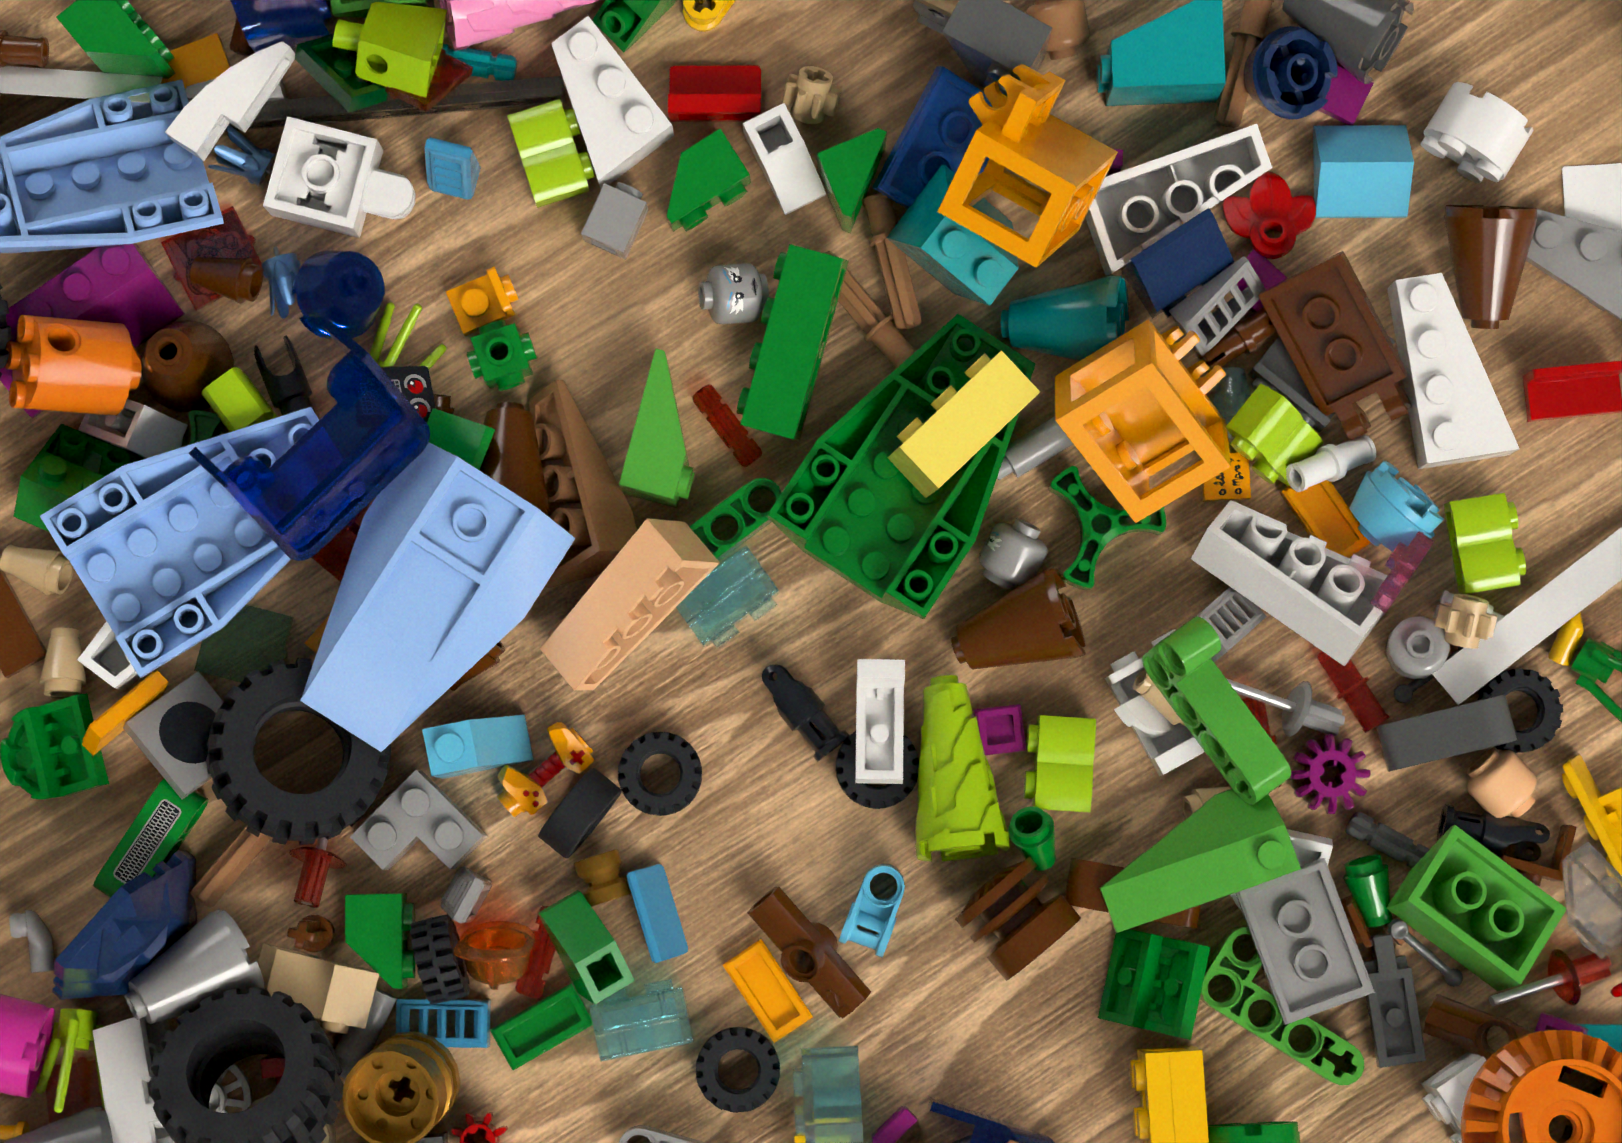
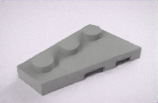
M1537 209L1538 220L1526 261L1562 285L1566 284L1590 300L1589 303L1601 311H1607L1622 321V232Z

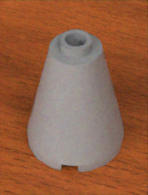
M218 909L210 912L128 982L130 992L125 994V1000L137 1020L144 1017L149 1024L181 1016L186 1010L189 1013H193L201 1007L200 1001L211 995L214 1000L224 997L223 991L239 988L242 994H247L251 987L264 988V981L257 961L250 964L245 950L250 946L242 931L228 912Z

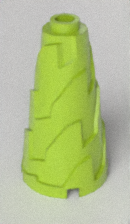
M956 675L933 677L930 679L931 686L923 690V726H921L922 741L918 767V811L915 841L917 859L932 862V851H941L942 861L967 860L998 854V847L1006 852L1010 849L1009 832L999 807L993 774L984 753L977 718L973 716L967 685L958 683V676Z

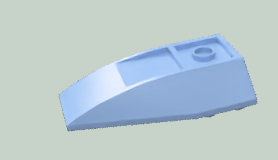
M177 80L92 98L0 136V253L39 252L133 244L224 224L213 182L209 183L203 160L173 142L165 133L178 114L189 103L183 81ZM150 92V103L131 102L128 98L129 96Z
M308 407L121 466L40 515V518L63 555L70 561L116 635L115 639L138 676L142 678L224 628L361 489V486L312 407Z
M415 436L363 517L300 701L382 752L525 618L574 542L575 537L540 509L461 458Z

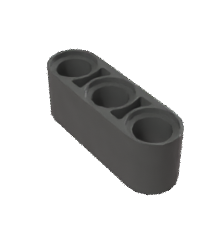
M1506 694L1376 726L1388 772L1517 740Z

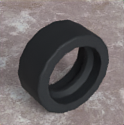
M591 768L557 806L541 828L538 837L561 856L569 858L605 817L620 796L622 790L596 768Z

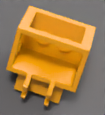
M1020 64L1013 69V72L1018 75L1020 80L1011 75H1004L998 82L994 81L984 88V94L993 107L986 103L982 92H978L969 99V105L982 123V126L975 131L937 212L1037 268L1079 231L1118 152L1050 114L1066 80L1050 71L1042 75L1030 67ZM998 83L1005 88L1007 96L1000 91ZM986 157H988L989 161L984 171L978 175ZM1006 169H1009V170L1013 171L1014 173H1016V174L1022 176L1023 178L1029 180L1030 182H1032V183L1038 185L1039 187L1045 189V190L1048 191L1049 193H1046V192L1042 191L1041 189H1039V188L1033 186L1032 184L1026 182L1025 180H1023V179L1017 177L1016 175L1010 173V172L1007 171ZM993 190L1040 218L1030 239L972 206Z
M1149 319L1055 376V421L1135 523L1231 467L1228 432L1226 429L1227 422L1206 395L1226 375V372L1221 366L1215 365L1208 374L1199 378L1204 372L1209 370V366L1204 360L1196 362L1187 369L1180 361L1200 341L1198 335L1194 331H1189L1183 339L1173 344L1184 335L1179 326H1174L1160 334ZM1194 450L1202 459L1150 490L1149 477Z

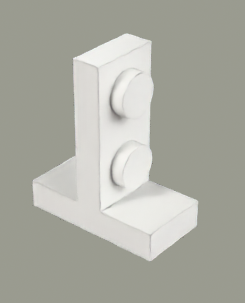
M857 659L855 783L903 784L905 660Z

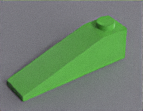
M1231 788L1211 797L1201 808L1182 823L1175 826L1159 842L1138 856L1099 889L1115 932L1118 933L1260 885L1300 870L1301 867L1286 826L1269 794L1256 804L1250 805L1244 802Z

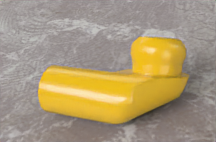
M1581 612L1559 628V632L1548 654V658L1565 666L1570 665L1584 633Z

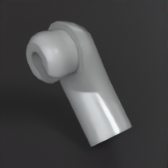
M26 909L25 913L11 914L9 916L11 936L14 938L28 936L31 973L54 971L52 936L35 911Z

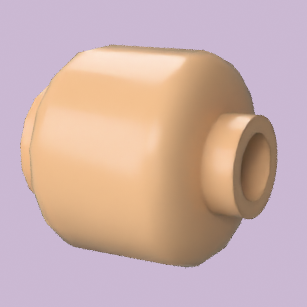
M1492 748L1483 753L1468 768L1467 774L1470 778L1467 782V790L1469 794L1486 812L1496 818H1502L1509 814L1518 818L1535 803L1536 799L1532 794L1537 786V777L1515 752L1511 750H1501L1498 752L1495 748Z

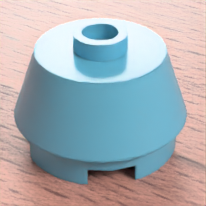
M1383 461L1373 472L1366 471L1350 505V510L1360 522L1358 526L1359 531L1375 546L1382 544L1392 552L1399 554L1434 537L1433 530L1444 518L1437 513L1439 508L1418 485L1415 484L1413 486L1402 477L1397 480L1394 476L1399 472L1398 468L1387 461Z

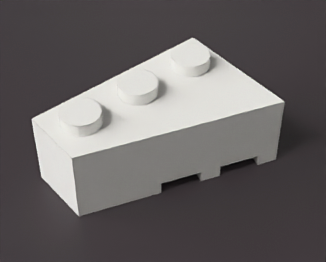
M589 16L585 17L551 43L597 180L602 189L604 183L610 185L674 136L673 126Z

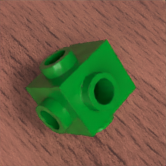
M505 320L495 321L480 327V335L471 337L474 350L466 352L475 379L484 377L485 383L490 389L498 387L499 391L508 390L525 383L524 377L533 375L529 362L537 359L529 332L520 335L515 323L506 325ZM502 346L508 347L506 358L503 360L492 358L491 352L493 349Z

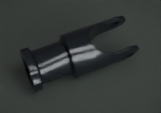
M284 336V343L293 365V371L288 375H274L266 367L258 346H254L256 364L274 408L280 409L282 416L308 407H312L315 412L309 398L312 395V390L290 339ZM320 421L326 430L327 428L324 421Z
M770 665L763 670L762 681L773 694L779 715L792 731L798 730L815 751L813 757L817 762L850 736L846 730L840 731L824 712L825 704L813 689L795 680L782 665ZM774 673L777 674L776 680L773 678ZM813 723L817 726V728H818V729L821 731V733L825 736V739H824V737L819 733V731L815 728V726L813 725Z
M1445 804L1442 809L1437 831L1438 841L1451 826L1456 825L1496 856L1505 855L1526 861L1538 860L1542 852L1536 843H1545L1550 837L1548 828L1540 823L1512 816L1496 818L1486 811L1482 815L1457 811L1453 805ZM1535 830H1540L1543 835H1538ZM1526 850H1532L1533 854H1528Z

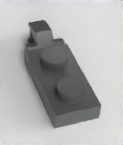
M1390 934L1372 935L1373 946H1371V954L1373 960L1363 962L1375 992L1367 995L1366 1001L1377 1067L1383 1068L1426 1061L1412 968L1408 966L1405 955L1395 957L1393 938Z

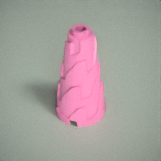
M439 0L440 7L447 10L445 28L454 51L467 49L471 45L515 33L514 28L555 18L556 13L599 1Z

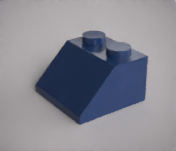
M1207 208L1132 257L1122 274L1152 319L1162 312L1169 318L1171 317L1169 310L1234 263V259L1213 213Z

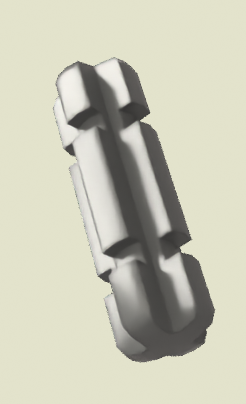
M1355 812L1346 826L1345 831L1348 835L1359 841L1367 840V845L1398 862L1406 861V866L1411 869L1430 850L1422 844L1414 845V840L1381 822L1378 824L1373 823L1374 819L1362 812Z

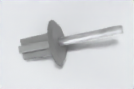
M1227 679L1238 694L1283 709L1282 726L1285 735L1288 737L1295 735L1302 725L1337 736L1339 727L1344 725L1345 716L1342 715L1343 710L1313 700L1312 688L1308 681L1301 682L1291 691L1288 698L1284 699Z

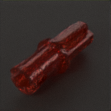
M1323 651L1317 655L1318 661L1340 693L1336 696L1337 699H1344L1362 726L1364 733L1390 718L1366 682L1370 679L1368 676L1362 677L1351 659L1343 666Z

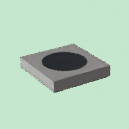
M199 671L131 718L123 727L182 800L212 778L211 774L207 772V743L213 720L218 708L220 709L223 703L222 699Z

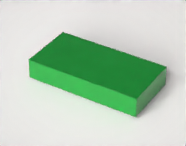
M573 983L495 1026L490 1031L513 1071L594 1025L595 1022Z

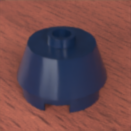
M1282 27L1270 33L1251 51L1244 66V83L1251 98L1276 116L1291 120L1301 119L1319 110L1328 102L1325 98L1330 90L1331 79L1337 77V62L1333 50L1326 41H1319L1313 33L1301 27Z

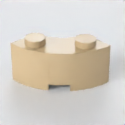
M263 943L258 965L263 977L264 988H267L271 997L277 991L291 996L295 1003H302L310 1010L314 1018L322 1020L320 1025L322 1029L348 1034L349 1026L366 1029L379 973L347 963L319 958L320 956Z

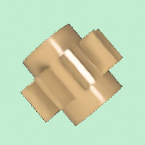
M814 66L803 67L799 70L798 76L789 74L782 103L792 105L790 114L794 119L807 124H818L824 120L825 114L834 116L838 106L841 86L832 85L833 76L827 70Z
M1454 594L1452 604L1445 602L1444 605L1439 604L1435 627L1445 629V642L1464 648L1476 649L1479 646L1480 639L1488 640V637L1493 638L1497 615L1487 613L1489 602L1485 599L1466 594Z

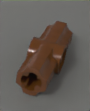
M776 886L767 892L747 912L782 952L780 960L786 974L796 981L808 982L839 1018L843 1019L853 1012L870 995V989L837 953V938L832 930L823 924L810 922L780 887Z
M1437 994L1428 1011L1423 1033L1475 1052L1480 1056H1484L1487 1060L1496 1052L1490 1048L1487 1042V1033L1493 1026L1503 1028L1508 1034L1509 1042L1536 1031L1520 1026L1509 1018L1497 1017ZM1563 1066L1558 1079L1559 1082H1561L1567 1066Z

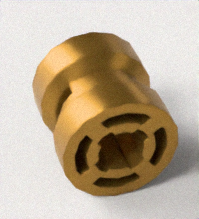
M618 849L574 863L578 877L584 879L585 884H589L584 897L591 907L632 894L628 880L623 877L619 878L618 873H621L619 868L622 864Z

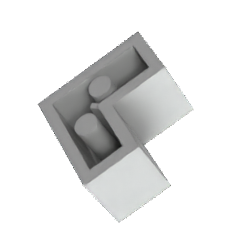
M417 769L350 836L382 870H390L419 840L449 869H456L488 837L423 771Z

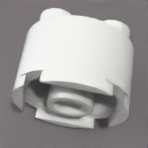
M1455 82L1424 130L1425 137L1421 142V146L1434 156L1439 158L1447 156L1459 164L1457 171L1473 182L1481 183L1484 177L1493 182H1499V180L1505 178L1531 136L1533 127L1524 128L1528 120L1502 99L1487 91L1483 98H1478L1469 94L1473 88L1472 85Z

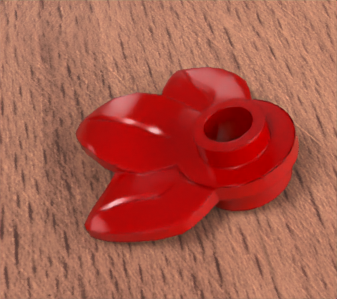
M1268 171L1256 179L1250 191V198L1229 196L1224 199L1223 213L1231 231L1239 236L1250 239L1253 249L1258 254L1268 259H1278L1293 249L1297 235L1312 226L1316 217V205L1313 196L1300 195L1292 197L1286 181L1279 175ZM1276 230L1282 235L1273 239L1269 238L1265 232Z

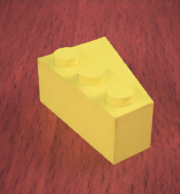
M1002 350L992 359L984 353L964 372L970 380L959 391H956L950 385L930 404L936 412L924 424L917 417L896 436L902 444L887 458L925 498L938 490L1040 393L1037 387Z

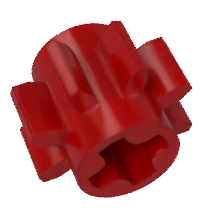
M469 1112L466 1114V1121L469 1127L466 1129L454 1127L451 1132L455 1136L461 1137L460 1143H474L472 1139L468 1138L469 1134H475L483 1128L487 1131L485 1139L492 1143H499V1136L504 1134L508 1127L501 1126L496 1128L491 1124L493 1112H488L483 1121H476L475 1116Z

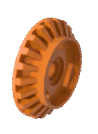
M1572 1030L1537 1031L1508 1042L1484 1062L1468 1088L1461 1116L1462 1143H1510L1509 1118L1512 1113L1519 1114L1523 1143H1557L1549 1134V1124L1558 1115L1567 1117L1573 1128L1571 1137L1564 1143H1622V1052H1617L1607 1042L1599 1038ZM1563 1066L1596 1078L1603 1085L1600 1097L1559 1082L1558 1079Z

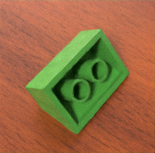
M1456 825L1451 826L1409 871L1386 908L1496 991L1522 984L1567 910L1566 907Z

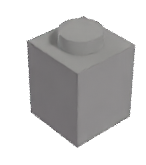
M618 182L616 188L604 183L581 232L583 240L626 260L649 211L647 202L641 200L643 193L624 183Z

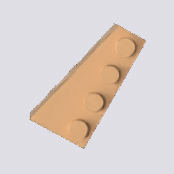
M647 518L570 613L551 628L548 633L550 637L540 650L573 690H594L720 562L686 522Z

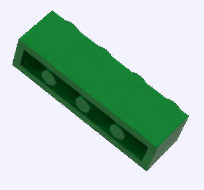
M789 244L787 253L780 252L773 275L774 279L779 280L775 298H767L761 318V324L767 325L763 343H755L750 357L749 369L755 370L751 387H744L742 389L737 405V414L743 415L740 425L793 440H800L849 263L848 260Z

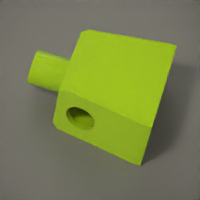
M374 2L370 5L364 24L337 20L333 47L357 52L355 73L359 78L426 99L443 48L447 10Z

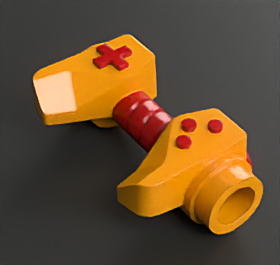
M556 722L547 728L555 752L529 775L508 765H505L498 773V780L504 788L497 798L513 817H517L521 812L524 813L526 811L530 815H534L547 803L542 787L566 767L580 774L594 762V758L591 755L593 752L592 748L573 727L568 729L564 723Z

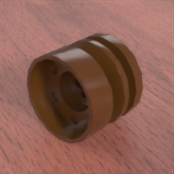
M1030 856L1019 863L999 871L970 896L962 912L955 918L962 928L978 915L983 919L985 923L970 936L974 943L992 933L998 937L999 941L991 949L987 958L1006 981L1040 956L1081 919L1080 915L1062 894L1051 898L1043 904L1040 902L1037 895L1049 881L1045 874L1030 886L1025 884L1022 878L1037 866Z

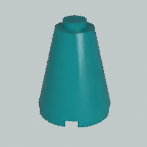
M1111 275L1012 300L1009 310H1002L1001 313L1002 337L1009 338L1012 347L1081 361L1125 334V321H1129L1128 293L1125 279L1122 276Z

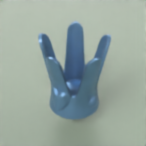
M228 125L229 139L247 154L224 145H217L214 148L217 154L216 161L227 167L209 165L207 168L244 176L248 179L249 183L260 186L267 174H272L270 168L275 154L266 148H258L236 129Z
M274 247L275 257L262 263L263 275L269 281L270 316L274 314L275 310L274 295L280 317L284 319L288 316V305H292L295 302L294 290L304 308L312 310V301L315 302L317 300L300 273L299 267L301 264L297 260V255L295 253L280 255L278 248Z

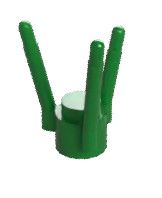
M1589 637L1570 668L1580 674L1575 684L1588 690L1622 723V709L1595 683L1598 679L1606 684L1614 670L1622 672V652L1602 641L1599 643Z

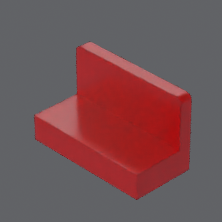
M760 66L670 67L668 116L670 122H746L761 114Z
M1622 360L1532 369L1522 376L1527 422L1621 413L1622 396L1619 374L1622 373Z

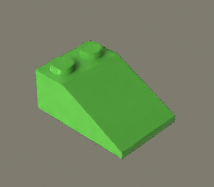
M655 349L619 486L625 495L677 508L680 498H689L695 472H693V467H689L666 353L664 350Z

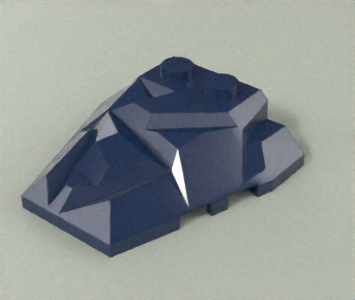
M187 850L177 851L166 864L161 861L155 865L152 870L157 874L153 878L146 872H143L122 885L55 959L54 974L56 977L53 979V983L56 986L52 989V993L60 1000L96 997L99 995H125L130 992L128 982L197 924L195 899L190 893L196 885V858Z

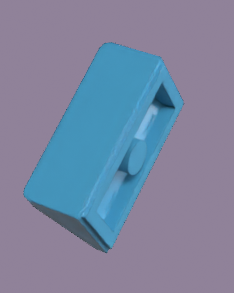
M656 864L629 872L626 877L652 962L658 963L687 953L688 945L664 867L661 864Z

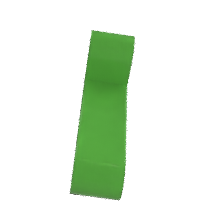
M1196 616L1145 653L1142 657L1143 666L1150 679L1234 792L1244 802L1253 805L1288 780L1291 776V769L1284 755L1211 659L1220 652L1221 641L1214 628L1205 619Z
M1241 926L1230 929L1223 936L1207 962L1200 1000L1325 1080L1338 1085H1350L1356 1082L1362 1076L1364 1070V1058L1361 1052L1354 1045L1309 1017L1285 1025L1274 996L1252 982L1262 965L1257 950L1251 959L1246 961L1238 960L1233 953L1232 945L1234 940L1242 934L1251 936L1249 928ZM1218 974L1225 975L1231 982L1230 995L1222 1001L1213 1000L1208 993L1209 981ZM1263 999L1271 1007V1017L1266 1024L1254 1026L1249 1020L1248 1010L1254 1001ZM1297 1025H1305L1311 1032L1310 1045L1301 1051L1292 1049L1288 1041L1290 1031ZM1325 1037L1329 1039L1326 1044H1324ZM1322 1047L1339 1056L1347 1052L1345 1061L1350 1064L1349 1070L1347 1072L1338 1070L1334 1075L1335 1065L1317 1054L1321 1051ZM1317 1055L1316 1062L1314 1064L1311 1062V1060Z

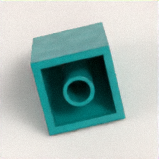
M1194 0L1111 40L1107 54L1100 55V65H1097L1096 70L1097 92L1105 93L1106 106L1216 103L1226 84L1222 0Z
M941 165L886 238L953 294L990 306L1019 269L1017 257L937 212L955 175L946 165ZM982 198L972 206L1013 230L1012 221L985 198Z

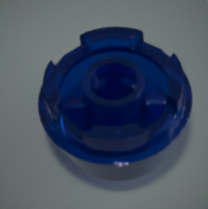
M326 250L313 254L302 264L293 281L291 292L292 295L296 293L297 303L303 314L299 319L308 330L325 339H352L362 335L373 325L384 298L385 285L380 270L365 255L353 251Z

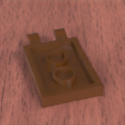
M1344 251L1260 292L1258 297L1317 408L1325 416L1336 412L1350 441L1367 433V429L1371 427L1365 412L1356 402L1375 392L1379 395L1391 420L1409 413L1408 409L1412 407V404L1404 389L1397 383L1406 378L1408 372Z

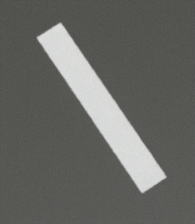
M5 66L0 67V93L92 99L161 84L163 77ZM150 92L129 96L128 98L131 102L150 103Z
M1622 527L1499 620L1495 625L1493 638L1488 637V640L1480 639L1479 646L1476 649H1461L1448 659L1438 671L1432 673L1458 705L1622 580Z

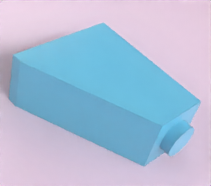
M525 715L470 719L422 729L430 772L433 777L445 779L504 767L505 765L509 766L534 761Z

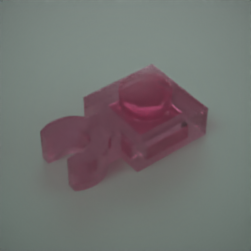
M1418 531L1409 546L1399 542L1385 563V566L1392 571L1381 584L1370 604L1386 614L1435 541Z

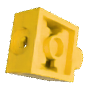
M1195 1046L1137 1049L1138 1060H1130L1132 1089L1135 1088L1136 1091H1140L1141 1107L1133 1108L1135 1136L1143 1139V1143H1209L1203 1051Z

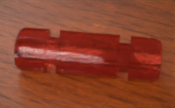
M708 384L702 387L692 396L694 404L702 414L706 412L708 415L706 420L728 448L732 447L734 449L733 455L741 466L748 467L762 456L761 448L753 438L749 439L747 437L748 431L743 425H740L741 422L726 403L722 404L720 402L722 397L713 385Z
M542 906V907L539 909V912L542 911V910H544L545 908H547V907H549V906ZM538 915L535 923L540 925L538 931L533 930L522 964V966L526 967L525 973H519L515 986L518 993L532 998H540L542 996L546 980L542 979L543 974H549L556 951Z

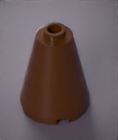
M1446 205L1444 219L1462 318L1471 319V328L1499 329V321L1509 320L1538 220L1537 208Z
M178 321L163 327L150 338L142 355L141 373L148 392L161 405L180 412L201 411L211 407L202 396L203 389L229 369L234 368V359L229 344L214 328L197 321Z
M498 403L496 408L486 413L483 425L491 427L495 431L479 471L550 517L551 511L533 415L524 410V406L520 403Z
M1055 567L1045 569L957 625V636L951 638V643L960 664L967 662L969 667L974 670L1084 656L1086 652L1082 647L1086 646L1075 606L1072 600L1068 601L1064 593L1060 594L1058 589L1066 587L1058 569Z

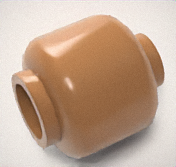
M1035 0V4L1031 5L1026 11V14L1052 27L1046 52H1049L1051 60L1078 55L1076 46L1084 44L1090 37L1083 0Z

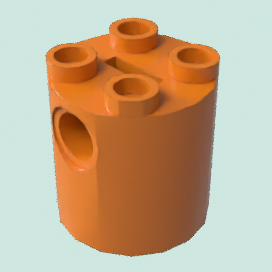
M21 315L17 324L16 342L9 341L6 344V350L10 353L5 368L12 370L13 377L9 389V404L11 408L118 416L125 406L129 390H136L140 383L142 371L141 358L133 346L129 331L124 324Z

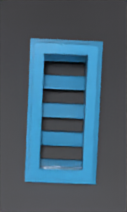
M431 137L427 139L424 148L429 188L434 192L466 200L471 199L474 196L481 169L471 147Z
M427 999L396 1000V1033L410 1032V1009H419V1033L428 1035L429 1009H437V1037L434 1038L445 1047H490L491 999H454L433 1005ZM447 1010H456L455 1037H447ZM465 1010H474V1037H465Z

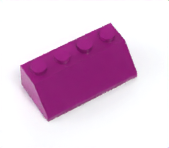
M136 243L97 247L9 308L10 313L6 314L7 326H11L10 341L16 342L17 324L21 315L124 324L128 329L131 342L136 348L160 329L173 323L185 313ZM5 367L0 368V372L3 374L0 381L9 391L13 381L12 370ZM24 409L31 418L44 411Z

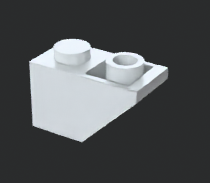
M785 103L743 123L744 136L785 215L826 195L805 142Z

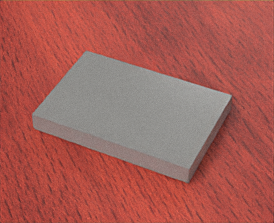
M1325 858L1302 865L1300 870L1236 892L1241 910L1285 1025L1375 993Z

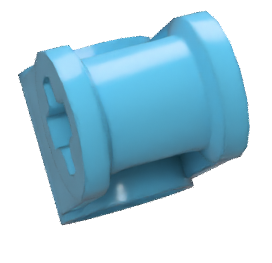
M879 864L867 871L855 902H852L838 942L845 944L849 940L875 950L876 956L883 957L897 919L895 916L905 888L903 876L897 868L889 864ZM889 873L896 879L897 890L894 895L882 899L872 893L870 881L875 875ZM857 925L878 932V934H873L871 932L860 929L857 927Z

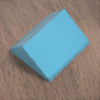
M1406 125L1313 127L1315 218H1406L1408 216L1414 159Z

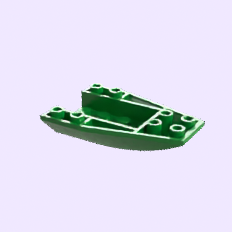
M957 314L818 438L768 512L767 518L804 553L879 602L925 619L976 541L1019 413L938 490L927 498L887 458L902 444L896 436L917 417L924 424L936 412L930 404L950 385L956 391H959L970 380L964 372L984 353L992 359L1002 350L1029 380H1031L1036 364L960 314Z

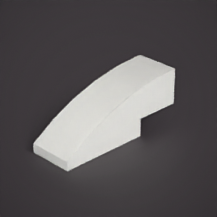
M281 41L250 55L228 68L206 85L182 109L165 133L173 142L205 161L229 123L246 133L295 60V53L289 45Z

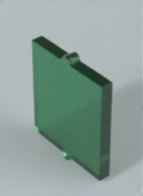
M245 605L224 628L202 641L194 671L242 683L244 677L253 670L258 669L261 672L268 669L269 663L288 657V652L285 648L294 617Z

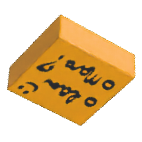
M1238 452L1230 453L1231 467L1202 484L1203 502L1251 499L1249 460Z

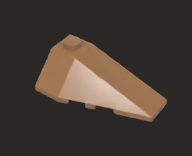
M555 380L529 399V412L533 415L551 511L550 518L575 537V540L544 588H552L602 574L637 531L632 509L563 380Z

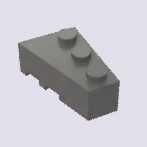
M959 0L942 33L977 85L985 88L994 81L998 82L1004 75H1011L1020 80L1018 75L1013 72V69L1020 64L1038 71L1045 58L1052 27L1002 0ZM998 83L1000 91L1007 96L1005 88Z

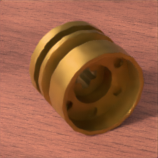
M416 1031L396 1033L381 1041L362 1057L346 1076L342 1097L344 1113L354 1131L369 1143H415L424 1138L456 1103L461 1085L458 1065L449 1049L434 1037ZM405 1077H408L411 1080L409 1087L412 1090H409L406 1087L407 1079Z

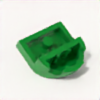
M87 693L73 695L41 706L28 707L12 717L11 720L14 723L7 738L2 739L0 744L2 767L12 785L20 786L27 793L31 794V798L42 800L70 796L109 784L102 751L100 750L93 756L82 745L83 737L89 725L94 721Z

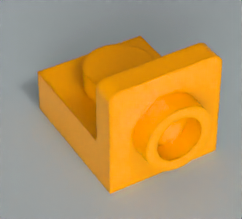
M495 266L487 269L486 275L445 291L464 336L479 331V328L486 324L505 320L516 315L511 305L512 302L519 300L509 275L500 277Z

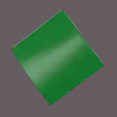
M1131 929L1116 933L1098 1018L1191 1040L1211 947Z

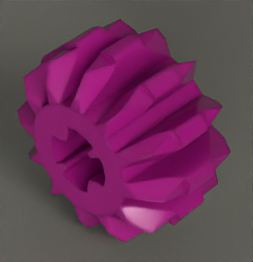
M1332 734L1324 735L1323 751L1314 739L1306 741V748L1312 757L1310 758L1299 752L1293 756V760L1305 766L1304 771H1291L1290 779L1304 778L1305 785L1298 787L1294 791L1295 796L1298 798L1312 792L1313 794L1307 805L1310 810H1316L1324 798V807L1327 814L1336 813L1337 799L1346 810L1353 808L1354 803L1348 792L1364 796L1367 790L1362 785L1355 783L1356 778H1368L1371 775L1370 770H1356L1354 765L1363 761L1366 757L1365 753L1359 751L1349 757L1347 753L1352 746V740L1348 738L1343 739L1337 750H1335V739ZM1328 761V767L1336 765L1340 771L1335 776L1337 784L1332 787V782L1322 783L1319 777L1325 772L1322 764Z

